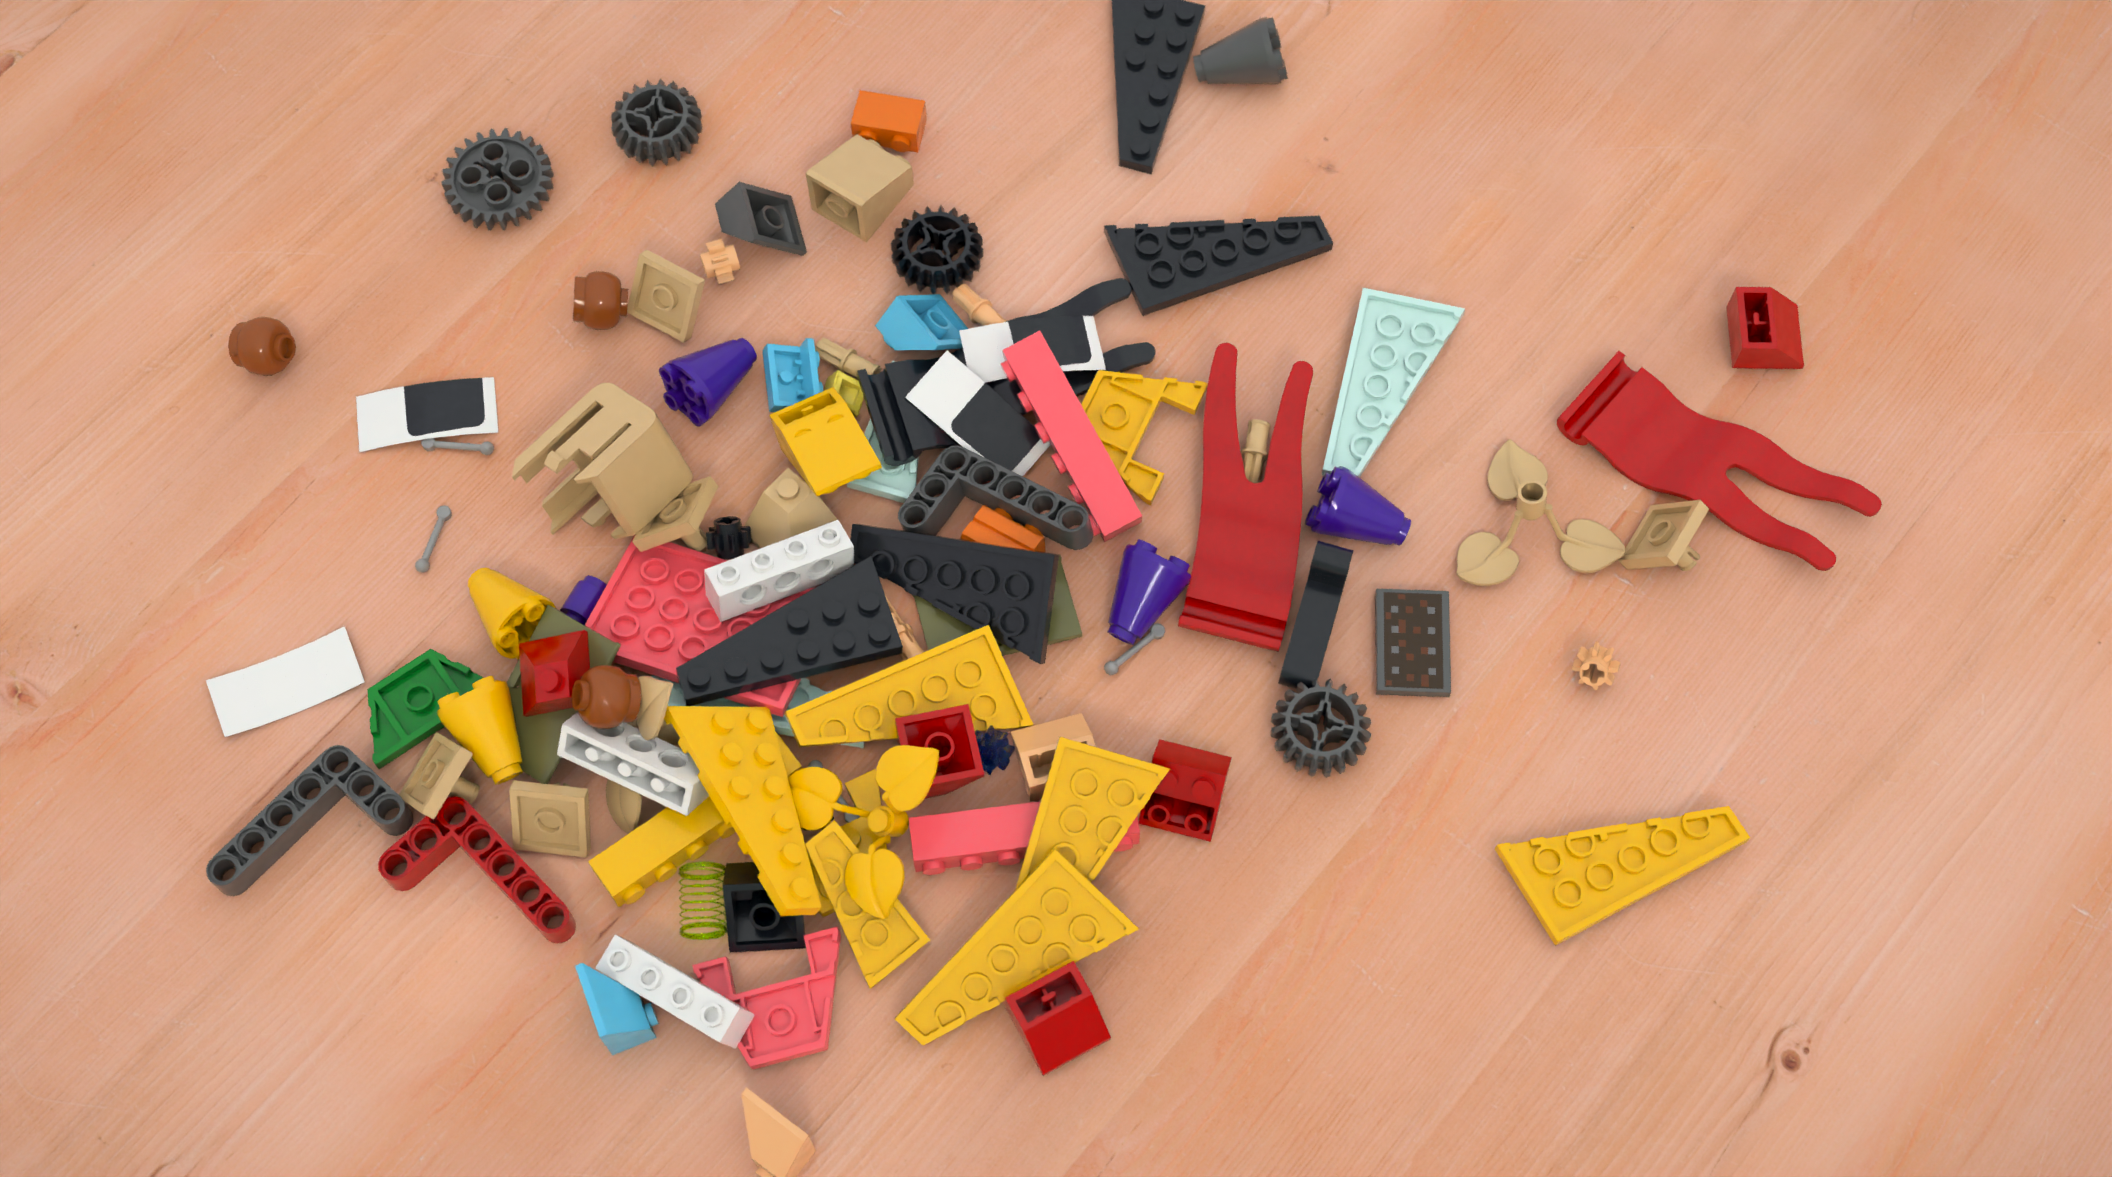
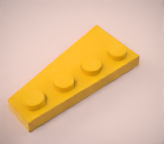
M834 820L805 843V846L866 982L871 989L929 942L930 939L898 899L894 902L886 919L875 917L856 904L846 887L845 870L851 856L861 852Z

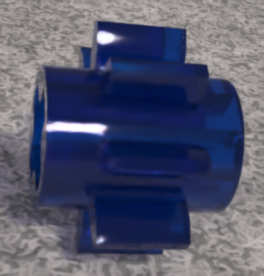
M990 725L984 734L979 730L975 731L983 770L987 771L988 775H991L997 766L1005 770L1010 762L1008 757H1011L1015 750V746L1009 745L1007 738L1009 733L996 730L993 725Z

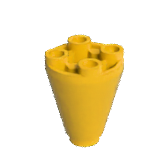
M485 567L476 570L468 580L470 596L493 646L501 656L519 660V643L530 640L547 606L550 605L554 608L556 606L549 598L490 568Z
M488 676L473 683L472 687L474 690L461 696L458 692H454L439 699L437 702L440 709L437 711V715L463 748L473 753L471 758L488 778H492L495 785H498L523 773L520 766L522 756L509 687L506 681L495 680L493 676Z

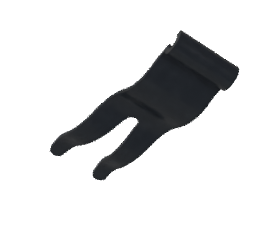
M1123 278L1101 282L1048 311L1014 318L1006 322L1060 316H1095L1110 305L1127 299L1131 294L1132 287L1130 282ZM1143 342L1123 345L1103 353L1106 370L1102 371L1122 373L1131 368L1149 364L1154 360L1155 348L1152 344ZM963 347L951 353L967 366ZM940 357L885 364V369L875 375H868L866 369L857 370L856 375L884 461L888 465L897 466L909 463L918 458L922 451L961 446L905 398ZM1098 370L1064 371L1063 373L1076 396H1080L1088 392ZM1006 378L986 382L1021 415L1026 414L1017 396L1022 391L1016 380L1009 382Z

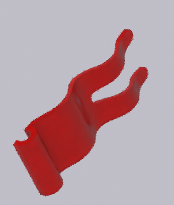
M1221 343L1215 350L1207 386L1203 427V488L1199 532L1191 572L1192 578L1189 582L1178 627L1279 652L1291 607L1299 551L1303 496L1302 434L1313 368L1306 361H1298L1292 366L1282 394L1272 434L1264 480L1260 483H1252L1245 476L1237 430L1236 367L1238 352L1233 344Z
M1620 351L1612 357L1557 419V426L1567 439L1581 446L1589 443L1617 471L1629 480L1655 492L1677 496L1688 501L1701 500L1709 508V512L1741 535L1768 547L1794 554L1821 571L1830 570L1836 563L1834 552L1808 532L1789 526L1760 509L1741 489L1728 479L1726 472L1736 467L1778 490L1804 498L1842 504L1865 516L1876 515L1882 506L1880 498L1864 486L1843 477L1821 472L1801 463L1762 434L1741 425L1705 417L1691 410L1680 402L1662 382L1643 367L1638 372L1630 369L1624 361L1626 355Z

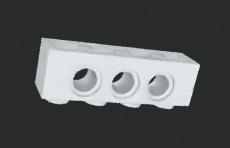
M839 520L830 522L704 569L706 596L720 622L823 584L854 566V545Z
M579 712L562 724L557 751L558 756L685 816H688L709 796L697 776L699 773L698 767L689 753L684 754L681 748L657 737L653 740H645L638 728L627 723H622L618 727L609 729L593 728L581 719Z
M616 934L595 968L716 1041L736 1049L755 1016L754 1013Z

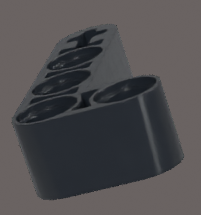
M1321 541L1317 542L1278 684L1296 689L1297 684L1303 682L1309 689L1312 688L1314 678L1318 680L1353 550Z

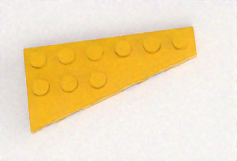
M989 625L784 713L799 748L898 739L895 718L965 704L969 705L975 732L1034 726Z
M667 706L664 716L666 724L673 725L680 737L678 741L679 746L684 754L689 753L699 769L698 778L726 825L731 824L739 836L740 840L737 842L744 855H750L758 868L759 874L757 877L780 916L816 915L822 907L770 709L767 707Z
M1059 736L1015 890L1054 848L1092 882L1170 769Z
M1730 806L1689 812L1683 816L1665 819L1659 817L1647 819L1641 823L1629 825L1623 823L1569 832L1568 835L1533 838L1527 842L1510 844V842L1497 844L1495 851L1556 946L1741 846L1750 839V836Z
M1054 848L895 1016V1020L924 1046L961 1026L973 1017L1000 1005L1001 1002L1005 1001V997L1072 961L1076 963L1090 954L1104 949L1109 944L1126 935L1128 936L1139 930V928Z

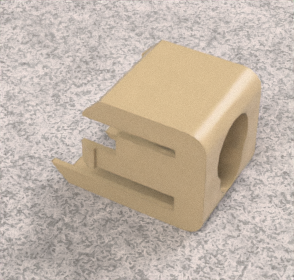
M610 382L599 384L591 389L515 459L512 474L514 481L521 475L527 484L545 466L557 474L573 460L578 468L554 489L542 503V507L552 520L551 534L556 533L599 493L602 498L581 519L594 528L603 525L606 522L605 518L612 513L620 524L611 533L614 539L636 535L690 484L693 477L692 471L654 410Z

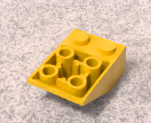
M834 387L769 415L781 450L816 496L834 492L838 487L853 480L865 478L871 472L882 468L879 459L847 403Z

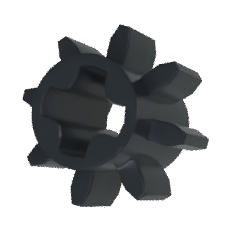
M726 516L714 520V527H709V532H706L707 549H716L717 557L721 559H734L744 555V548H749V543H752L750 526L742 527L741 519L735 516Z

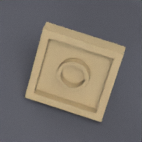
M645 250L639 254L627 313L684 343L692 337L705 279L649 250Z
M711 476L690 483L635 535L632 541L634 545L642 552L681 538L689 549L701 551L707 546L706 534L699 526L719 486Z
M1701 500L1651 505L1626 546L1625 555L1618 561L1627 570L1676 565L1682 571L1692 569L1697 562L1691 557L1699 560L1700 555L1689 546V543L1709 508Z
M436 732L401 790L400 797L417 811L433 820L448 795L451 797H461L471 805L479 793V785L466 780L460 775L473 753Z
M513 780L509 789L513 849L587 858L591 849L588 788L571 787L566 783H563V786H561L560 782L552 785Z

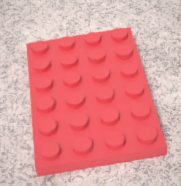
M632 539L585 626L613 642L621 644L613 662L679 683L676 672L677 667L814 588H809L720 622L706 596L704 569L727 560L671 542L640 552L632 542ZM801 679L724 698L749 707H767L770 709L771 714L783 717Z

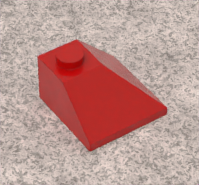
M581 630L519 643L523 716L529 717L573 708L571 700L573 685L577 680H581L583 674L590 669L588 631Z
M968 704L895 718L899 746L909 745L939 750L937 771L925 799L946 795L984 777Z

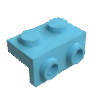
M806 338L800 347L766 344L762 352L769 412H777L823 392V384L819 382L818 378L820 357L818 351H815L813 338Z

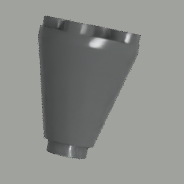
M1260 18L1201 50L1200 55L1193 56L1198 81H1207L1208 84L1282 83L1281 80L1288 79L1285 62L1280 51L1281 42L1274 18Z

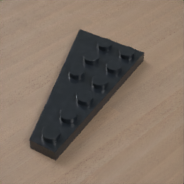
M1112 0L1120 167L1152 174L1205 14V5L1184 0Z
M1320 215L1278 217L1276 221L1256 222L1255 218L1243 219L1242 223H1224V220L1171 222L1169 226L1148 227V224H1135V228H1117V225L1104 226L1105 236L1125 279L1131 284V292L1142 316L1331 251L1333 248V241Z
M852 524L850 540L854 545L855 564L871 556L879 577L888 579L903 587L908 593L932 603V606L976 630L989 625L994 638L1000 640V643L1024 653L1031 660L1039 664H1045L1059 554L870 525Z
M870 556L676 668L685 705L692 706L902 654L903 646L874 562Z

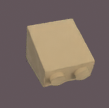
M858 134L806 172L812 210L865 242L872 237L914 185L912 166L905 158L888 153L876 141L872 139L866 140Z

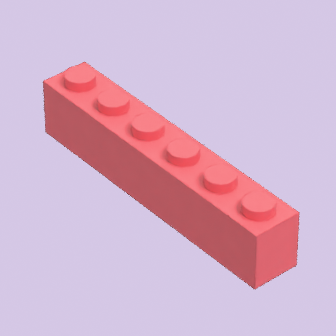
M1041 331L1002 350L1005 361L1000 363L1009 382L1016 380L1022 392L1018 393L1017 396L1026 413L1033 411L1038 423L1034 424V427L1043 444L1049 441L1055 454L1051 455V458L1060 475L1066 472L1072 484L1068 486V490L1075 503L1079 505L1083 503L1086 507L1094 537L1100 534L1104 542L1140 524L1142 522L1140 510Z
M1040 801L910 817L909 826L915 872L923 871L925 875H936L945 872V868L960 867L962 870H975L983 867L984 863L998 862L999 865L1003 866L1019 863L1021 859H1024ZM1138 815L1114 851H1126L1133 848V845L1139 844L1140 829Z

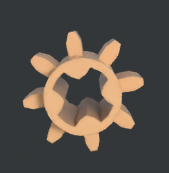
M722 239L706 243L708 252L701 253L700 257L707 279L716 277L718 284L734 280L732 271L739 270L740 265L733 244L724 246Z
M1595 641L1594 646L1588 650L1581 646L1577 654L1579 659L1574 660L1572 670L1580 671L1578 683H1586L1593 686L1594 690H1597L1598 686L1604 682L1611 686L1615 678L1613 673L1619 671L1621 664L1619 661L1613 660L1614 648L1607 649L1600 646L1598 641Z

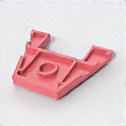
M838 927L804 935L811 974L738 994L735 992L730 962L726 956L692 965L693 971L702 984L755 1014L737 1045L752 1070L828 1050L841 940Z

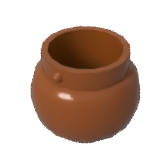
M595 271L587 274L586 277L575 276L573 322H583L585 326L594 330H608L618 324L620 316H627L628 289L621 288L620 279L616 275L604 271Z
M257 317L247 322H241L232 329L228 348L229 355L237 366L244 367L253 374L272 376L287 367L295 355L296 344L288 327L281 321L269 317Z
M599 665L592 667L583 674L581 680H577L574 683L571 696L572 706L574 710L579 712L581 719L593 728L609 729L618 727L622 723H632L637 718L641 704L639 679L634 674H626L616 666Z

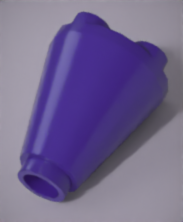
M739 338L738 340H729L670 360L659 368V374L667 391L663 394L666 404L674 411L679 409L695 426H702L713 417L753 367V363L757 360L753 346L746 339Z
M1343 466L1334 467L1331 474H1324L1317 490L1318 493L1322 494L1317 506L1313 505L1305 520V525L1311 527V531L1323 535L1385 545L1394 543L1400 546L1403 543L1411 526V519L1406 518L1404 512Z
M1140 539L1137 540L1135 545L1128 544L1124 549L1108 620L1111 626L1107 633L1130 645H1134L1137 638L1141 639L1185 589L1192 578L1187 572L1190 567L1188 563L1174 556H1170L1169 560L1155 554L1157 551L1155 546Z

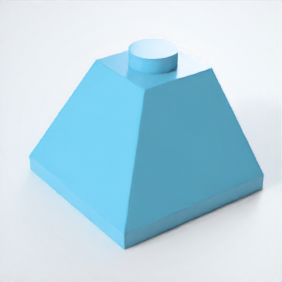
M940 294L897 296L875 325L884 336L885 343L894 350L960 349L963 346L959 331L968 329Z
M584 963L575 965L598 1035L612 1055L656 1038L652 1026L659 1024L651 1002L644 1004L639 994Z

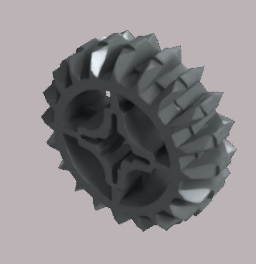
M661 78L657 85H652L647 80L643 88H639L634 84L632 94L623 91V101H616V111L612 112L611 116L613 136L616 137L618 147L621 150L624 149L628 158L635 156L639 164L648 159L652 166L655 165L657 160H662L667 166L668 158L674 157L680 161V152L690 154L691 144H698V134L702 133L701 110L698 108L694 96H689V92L685 87L678 89L674 81L665 86Z
M1314 678L1312 688L1308 689L1303 682L1297 684V693L1288 689L1284 695L1286 701H1277L1275 708L1278 712L1273 713L1271 723L1276 725L1271 729V737L1278 739L1275 742L1276 751L1286 750L1283 756L1285 763L1293 759L1297 760L1295 764L1297 772L1302 770L1304 765L1310 767L1309 775L1311 777L1315 776L1317 769H1322L1323 775L1327 778L1331 774L1332 767L1341 774L1345 772V763L1355 766L1358 761L1356 755L1365 754L1367 747L1364 743L1369 742L1371 733L1366 730L1371 725V719L1363 716L1367 711L1366 704L1355 705L1359 697L1357 692L1346 696L1347 687L1345 683L1336 690L1332 688L1333 681L1331 679L1326 681L1325 687H1320L1318 680ZM1319 705L1318 709L1314 712H1302L1301 715L1296 714L1307 706ZM1331 708H1334L1335 710L1340 712L1346 719L1348 725L1345 724V720H1340L1336 718L1332 714ZM1323 715L1325 732H1322L1321 739L1318 740L1319 731L1317 730V724L1320 723L1321 716ZM1293 731H1297V735L1308 739L1311 749L1303 745L1296 738ZM1340 740L1347 741L1337 749L1322 751L1323 747L1328 743H1340Z

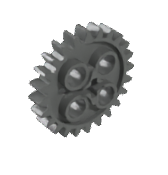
M507 128L503 130L501 136H496L494 129H490L489 137L484 138L478 132L476 142L473 143L466 138L464 141L467 148H454L457 158L447 157L446 160L449 168L442 170L445 180L441 182L445 191L444 195L448 204L451 205L454 214L460 213L463 222L472 219L475 228H478L483 221L486 223L488 230H492L495 223H500L502 230H506L507 221H512L518 227L519 217L524 216L526 219L531 220V209L542 211L539 200L549 201L550 199L547 190L554 187L551 180L554 177L548 154L544 153L541 144L535 146L533 137L530 136L524 140L521 131H517L513 137H510Z

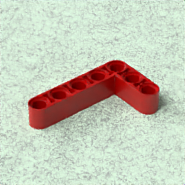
M461 797L447 798L434 820L425 816L387 849L379 859L378 870L387 883L395 890L407 891L415 887L460 847L547 940L553 943H563L569 940L575 933L576 921L566 905L483 817ZM462 812L466 813L462 822L454 825L450 824L454 815ZM437 838L436 844L432 848L421 850L422 844L427 839ZM490 838L486 848L474 850L475 844L480 839ZM407 863V868L402 874L392 876L393 869L397 865ZM505 864H515L514 870L506 876L498 875L499 870ZM532 889L539 890V895L535 900L523 902L526 892ZM556 915L564 916V921L559 927L547 928L548 921Z

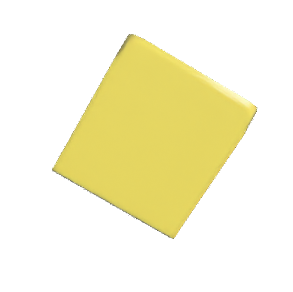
M838 370L827 378L823 391L834 387L847 403L853 416L857 417L864 399L859 381Z

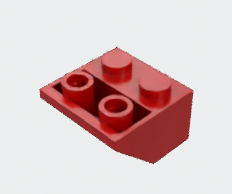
M1736 287L1726 307L1732 368L1803 369L1804 361L1797 304L1772 287Z
M1159 739L1151 763L1169 768L1170 770L1154 790L1144 808L1141 809L1139 824L1211 842L1232 757Z
M1074 961L1005 997L1006 1010L1043 1076L1111 1039L1093 994Z

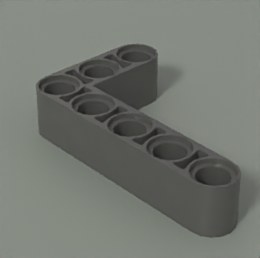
M958 445L950 446L941 452L898 512V519L904 531L936 536L966 496L992 510L996 508L1005 510L1011 515L1013 521L1023 526L1026 524L1032 525L1043 536L1069 549L1081 550L1087 547L1093 539V529L1084 507ZM1019 495H1021L1020 497H1018V498H1016V499H1011V498L1014 497V496H1019ZM1045 510H1050L1048 513L1040 514ZM1074 525H1080L1078 528L1069 529Z
M342 745L331 746L212 857L207 865L206 874L210 882L225 895L237 896L242 894L344 796L351 800L385 833L393 836L404 834L409 830L413 823V813L400 795L350 749ZM345 761L348 762L345 770L338 773L334 772L338 764ZM374 785L371 793L366 796H359L360 791L365 786ZM321 788L320 793L315 798L307 799V795L311 790ZM400 808L395 818L385 820V815L388 811ZM293 815L288 824L279 826V822L284 816ZM264 841V846L260 851L253 854L250 853L254 844ZM236 868L232 878L222 881L226 871Z

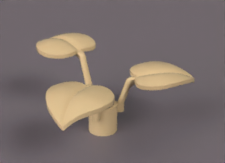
M1509 439L1498 450L1491 462L1488 472V486L1492 494L1502 501H1510L1517 498V511L1515 512L1514 520L1503 542L1495 534L1489 532H1478L1468 536L1460 545L1457 553V576L1467 583L1478 586L1496 585L1509 579L1517 570L1519 557L1513 550L1507 547L1511 544L1521 519L1536 520L1543 514L1547 515L1557 538L1564 541L1560 548L1561 559L1568 567L1582 573L1600 571L1622 558L1626 553V548L1612 531L1591 520L1579 519L1570 522L1567 532L1564 534L1552 512L1553 506L1546 503L1547 489L1545 486L1548 473L1545 466L1538 458L1526 452Z
M650 676L638 677L641 686L640 710L637 720L627 724L639 727L640 734L645 740H653L657 737L672 745H678L679 735L673 725H667L664 720L674 684ZM608 779L606 801L609 812L616 824L629 834L638 827L642 795Z

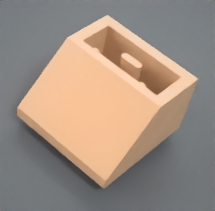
M1082 713L1011 731L1012 741L1030 802L1042 798L1059 736L1096 747L1093 735Z

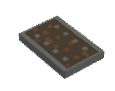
M1376 589V695L1450 697L1449 591Z

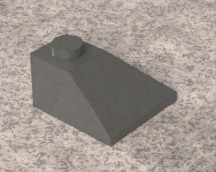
M738 182L715 203L723 233L750 243L801 256L807 253L792 196Z

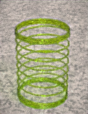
M707 861L682 865L678 869L679 876L683 878L679 881V884L683 886L679 891L684 895H681L679 899L684 903L680 904L679 907L684 911L679 915L685 919L679 922L683 925L679 929L680 935L693 940L715 939L724 936L727 933L725 910L723 912L715 910L721 906L725 908L724 903L715 902L721 898L724 899V895L715 894L723 890V888L715 885L723 882L719 877L724 875L725 866L720 863ZM695 867H714V868H719V869H721V870H723V871H718V870H715V869H708V868H695ZM691 870H710L718 873L708 875H692L684 872ZM686 879L719 880V882L709 885H685L681 883V881ZM710 886L719 888V890L709 893H685L681 891V889L686 887ZM709 894L719 896L717 899L708 901H685L681 899V897L686 895ZM709 902L719 904L717 907L708 909H685L681 907V905L687 903ZM708 910L720 913L708 917H685L681 915L687 911ZM721 914L725 916L724 920L714 918ZM688 919H715L720 921L694 922L686 925L681 923ZM699 927L720 928V930L708 933L683 932L687 929Z

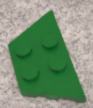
M429 649L367 689L368 705L371 708L370 732L373 735L374 744L372 759L378 769H381L445 727L437 715V711L440 709L437 702L439 699L454 692H458L461 696L474 690L472 684L484 677L472 672L469 667L459 662H452L445 655Z

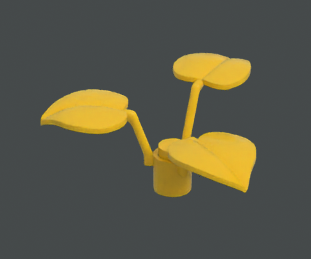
M900 745L887 750L881 756L876 769V781L885 790L882 799L887 806H878L872 811L837 803L836 801L842 793V782L835 773L826 768H803L788 778L801 828L816 831L826 827L831 822L833 809L868 818V826L871 832L880 836L878 840L869 846L868 854L856 853L852 855L845 870V883L852 899L864 911L875 917L888 918L890 910L902 890L905 875L903 863L896 853L888 849H877L883 844H889L891 837H900L907 831L909 817L905 811L912 810L921 804L935 778L939 760V750L935 748Z

